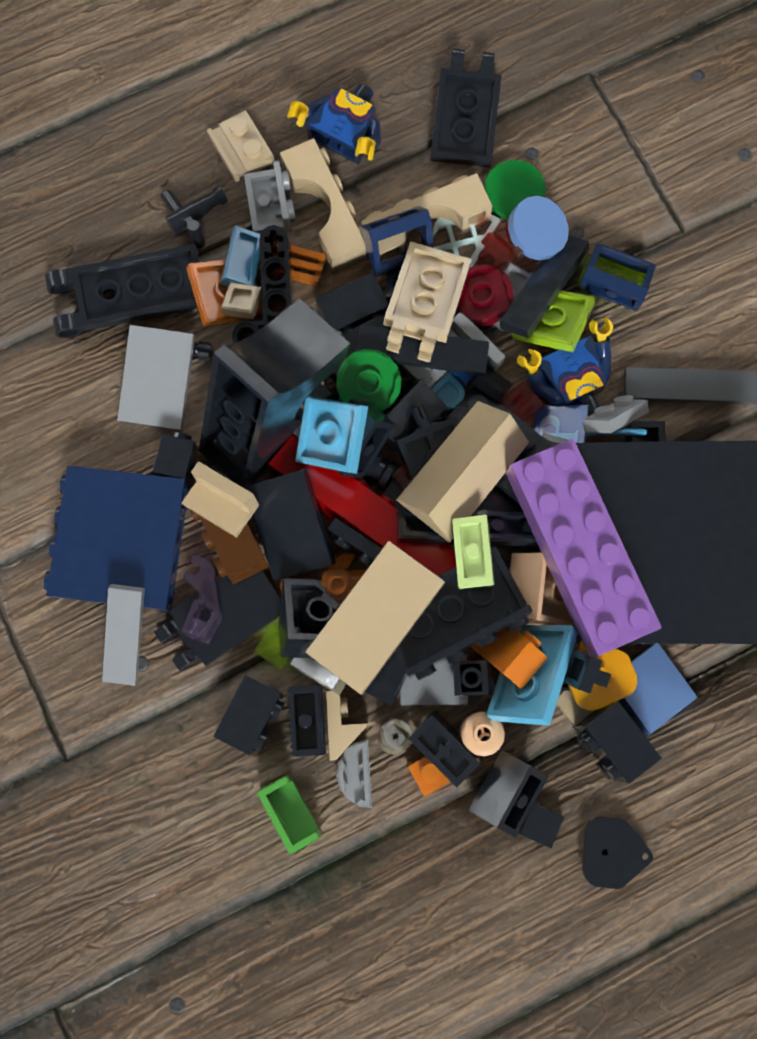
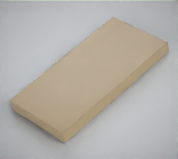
M388 541L305 653L359 694L363 695L445 584V581Z

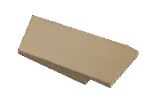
M477 401L398 497L397 501L450 543L454 538L452 519L471 517L508 470L509 466L513 464L528 445L529 441L510 413Z

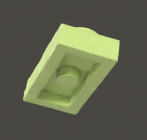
M487 515L452 519L459 588L494 585Z

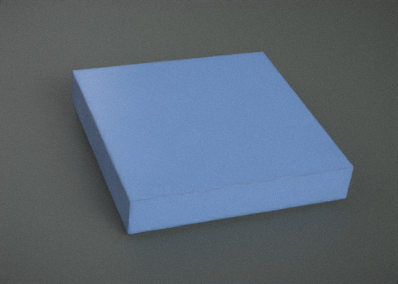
M653 644L631 660L637 675V686L632 694L620 699V701L643 734L647 736L698 697L660 644Z

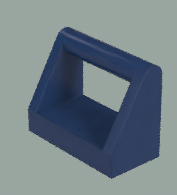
M416 206L360 226L375 276L402 267L407 253L404 252L380 261L378 241L418 227L422 245L434 248L432 222L428 209Z
M597 242L578 289L637 312L647 295L656 264ZM598 257L645 274L641 285L639 286L595 269Z

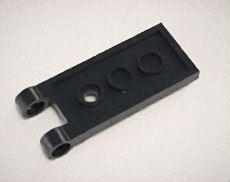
M196 244L47 272L45 274V281L48 293L56 295L65 294L75 288L79 308L77 313L61 314L53 318L55 335L59 338H72L84 331L198 309L186 269L189 263L200 262ZM108 290H114V298H104L105 292Z

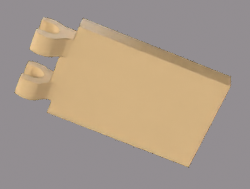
M410 241L384 317L383 325L391 327L386 350L399 353L404 335L422 340L417 359L430 363L436 340L444 343L447 341L472 259Z

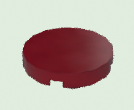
M487 264L470 267L455 312L456 315L463 313L477 327L491 326L499 322L514 301L513 284L508 275L502 270L500 272L494 269V266Z

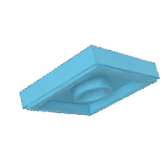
M308 396L304 404L295 462L357 474L368 406Z

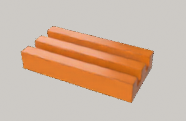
M273 241L272 251L277 252V244L279 242ZM290 245L291 256L318 263L315 264L291 258L292 267L315 272L313 276L292 270V280L318 287L326 262V254ZM259 262V265H258V271H259V272H261L260 262ZM277 269L270 274L283 278L285 272Z

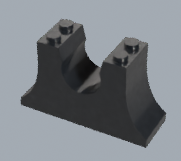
M299 298L253 335L235 344H224L213 355L199 452L232 482L242 488L254 484L269 466L268 463L292 435L296 437L294 432L302 422L305 399L308 396L327 400L331 399L332 393L323 380L329 377L345 360L350 343L346 340L344 334L338 329L331 327L321 318L315 308L308 306Z

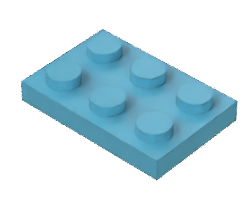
M524 625L519 633L523 634L527 630L542 643L538 649L548 659L522 689L500 672L486 715L498 722L550 726L578 631L572 625Z

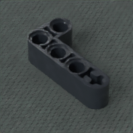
M267 226L261 232L259 239L263 321H245L236 325L232 331L234 344L240 342L242 336L246 333H256L283 312L271 311L272 303L282 300L286 302L285 309L294 303L291 246L286 231L280 226ZM273 240H279L277 244L279 257H274L271 248ZM279 269L285 272L283 278L278 281L269 279L270 273L274 270Z

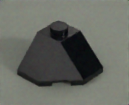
M283 580L278 627L281 657L312 658L305 652L343 603L339 604L326 592L327 588L318 580Z

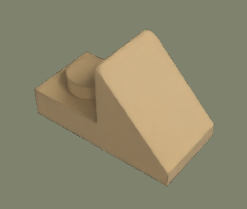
M326 691L329 760H337L369 723L342 725V718H348L347 697L341 698V694L338 695L333 691Z

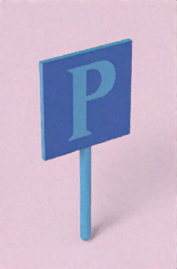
M589 405L536 406L534 430L541 436L543 433L567 440L573 438L575 443H585L586 436H643L647 434L646 429H618L613 433L584 432L582 419L588 417Z

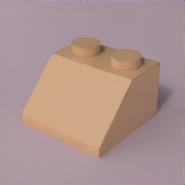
M512 553L509 572L527 605H530L533 610L532 614L527 616L529 620L527 624L572 625L576 629L543 554Z

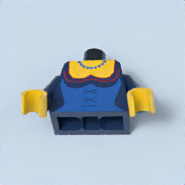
M358 84L353 94L337 88L331 95H325L311 103L304 104L294 101L290 104L287 118H297L296 125L302 127L305 121H308V139L314 138L316 143L358 165L363 154L368 155V160L372 161L374 152L381 145L380 122L376 118V108L369 103L374 93L365 84Z
M604 317V327L598 331L597 321L592 320L589 323V329L596 335V338L593 340L592 336L578 341L573 353L558 350L542 358L538 351L529 349L528 351L531 354L529 363H527L524 356L519 355L517 363L521 367L528 369L526 375L534 394L552 405H589L588 416L594 414V410L600 407L595 395L603 391L610 378L612 356L610 338L607 336L613 330L612 322Z

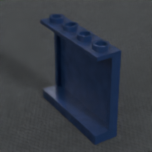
M67 466L66 475L63 474L60 480V493L63 494L61 506L56 508L54 522L57 526L56 538H52L49 546V556L52 558L50 571L48 570L44 577V589L47 590L46 596L59 600L63 598L107 604L108 587L111 584L145 588L143 608L169 612L173 604L187 509L181 502L188 494L190 488L188 482L181 478Z

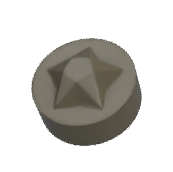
M390 719L379 729L377 735L378 743L389 754H401L412 743L408 739L412 734V730L405 721Z

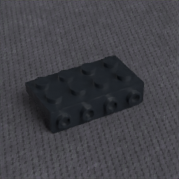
M496 547L491 548L494 585L460 589L458 586L457 567L438 576L445 581V584L395 650L409 679L416 675L419 681L437 671L434 665L446 659L449 664L460 660L468 655L465 649L478 643L480 648L498 639L496 633L506 627H509L512 632L529 623L527 616L531 615L533 610L530 605H527Z

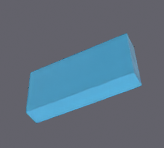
M236 225L234 226L228 246L221 285L229 287L230 283L254 286L260 260L259 233Z

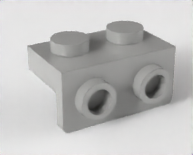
M279 160L273 161L274 169L244 174L253 232L261 234L263 229L271 225L280 226L286 232L291 231L289 219L295 218L292 199L286 200L284 190H290L287 170L281 171Z

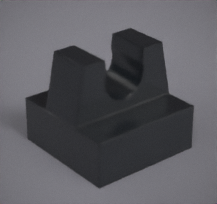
M573 649L563 682L578 690L591 693L594 684L607 688L611 674L599 669L602 660Z

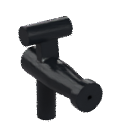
M217 186L212 189V193L193 200L184 206L181 205L171 190H164L161 193V198L172 212L165 217L171 230L177 233L187 227L192 243L196 244L197 248L204 247L205 240L197 220L218 204L224 205L228 202L223 190Z

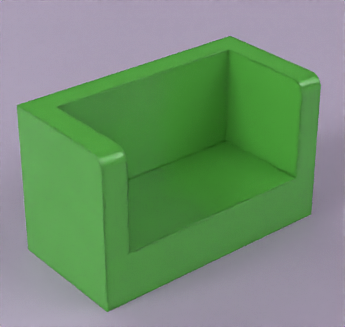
M290 774L257 792L289 855L321 837L322 832Z

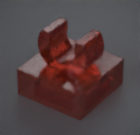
M488 232L481 241L486 248L480 251L478 259L484 261L489 254H492L495 258L492 266H494V269L499 270L503 263L512 262L519 252L497 232Z
M524 380L499 400L501 405L523 422H526L544 407V404Z

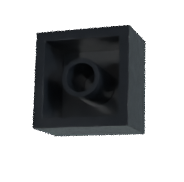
M618 701L595 710L579 724L573 726L578 732L575 735L576 740L586 752L591 750L599 760L596 766L608 780L612 778L615 782L630 784L662 759Z

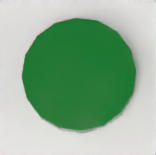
M509 160L499 163L490 171L484 184V189L492 204L491 212L493 213L494 211L500 216L499 218L505 221L509 220V216L516 205L527 197H545L546 185L542 174L533 165L524 161Z
M362 349L353 352L342 362L337 371L336 387L343 402L348 403L350 399L372 402L381 411H384L394 404L400 393L401 376L398 366L389 355L375 349Z

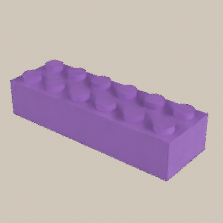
M572 438L511 464L506 471L508 480L587 653L597 657L661 629L659 620L574 439Z

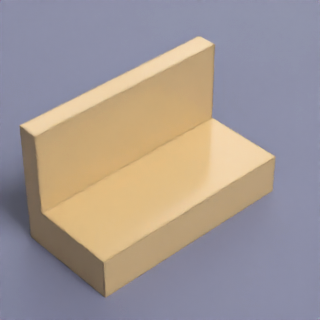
M198 461L191 471L196 483L181 503L237 538L259 506L254 494Z

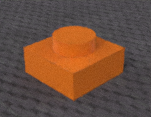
M426 756L407 766L424 797L450 782Z

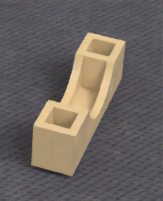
M313 138L280 152L282 168L288 172L289 183L294 193H307L320 198L331 212L327 224L318 234L320 247L323 253L326 254V260L332 272L366 258V246L362 232L354 221V218H356L355 210L350 200L344 201L341 192H343L341 181L337 174H331L328 168L330 160L324 147L319 149Z
M476 173L469 177L467 175L460 176L454 179L451 184L440 189L439 187L431 188L424 192L422 196L413 200L404 199L398 202L394 208L384 212L375 211L369 214L365 220H362L361 224L365 225L413 207L421 206L429 210L431 219L444 218L455 223L461 230H465L470 226L490 219L492 204ZM411 230L378 241L380 261L404 253L406 240Z

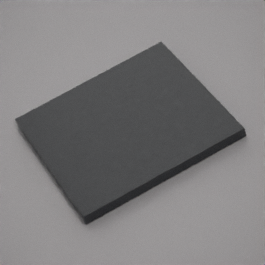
M757 440L576 443L662 627L627 644H757ZM578 633V635H577V643H580V642H581V638H580V635H579V633Z

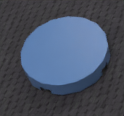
M541 196L527 197L516 205L508 220V231L511 241L516 247L519 246L524 251L522 254L528 258L535 260L550 259L564 248L568 240L569 227L566 216L560 207L548 198Z

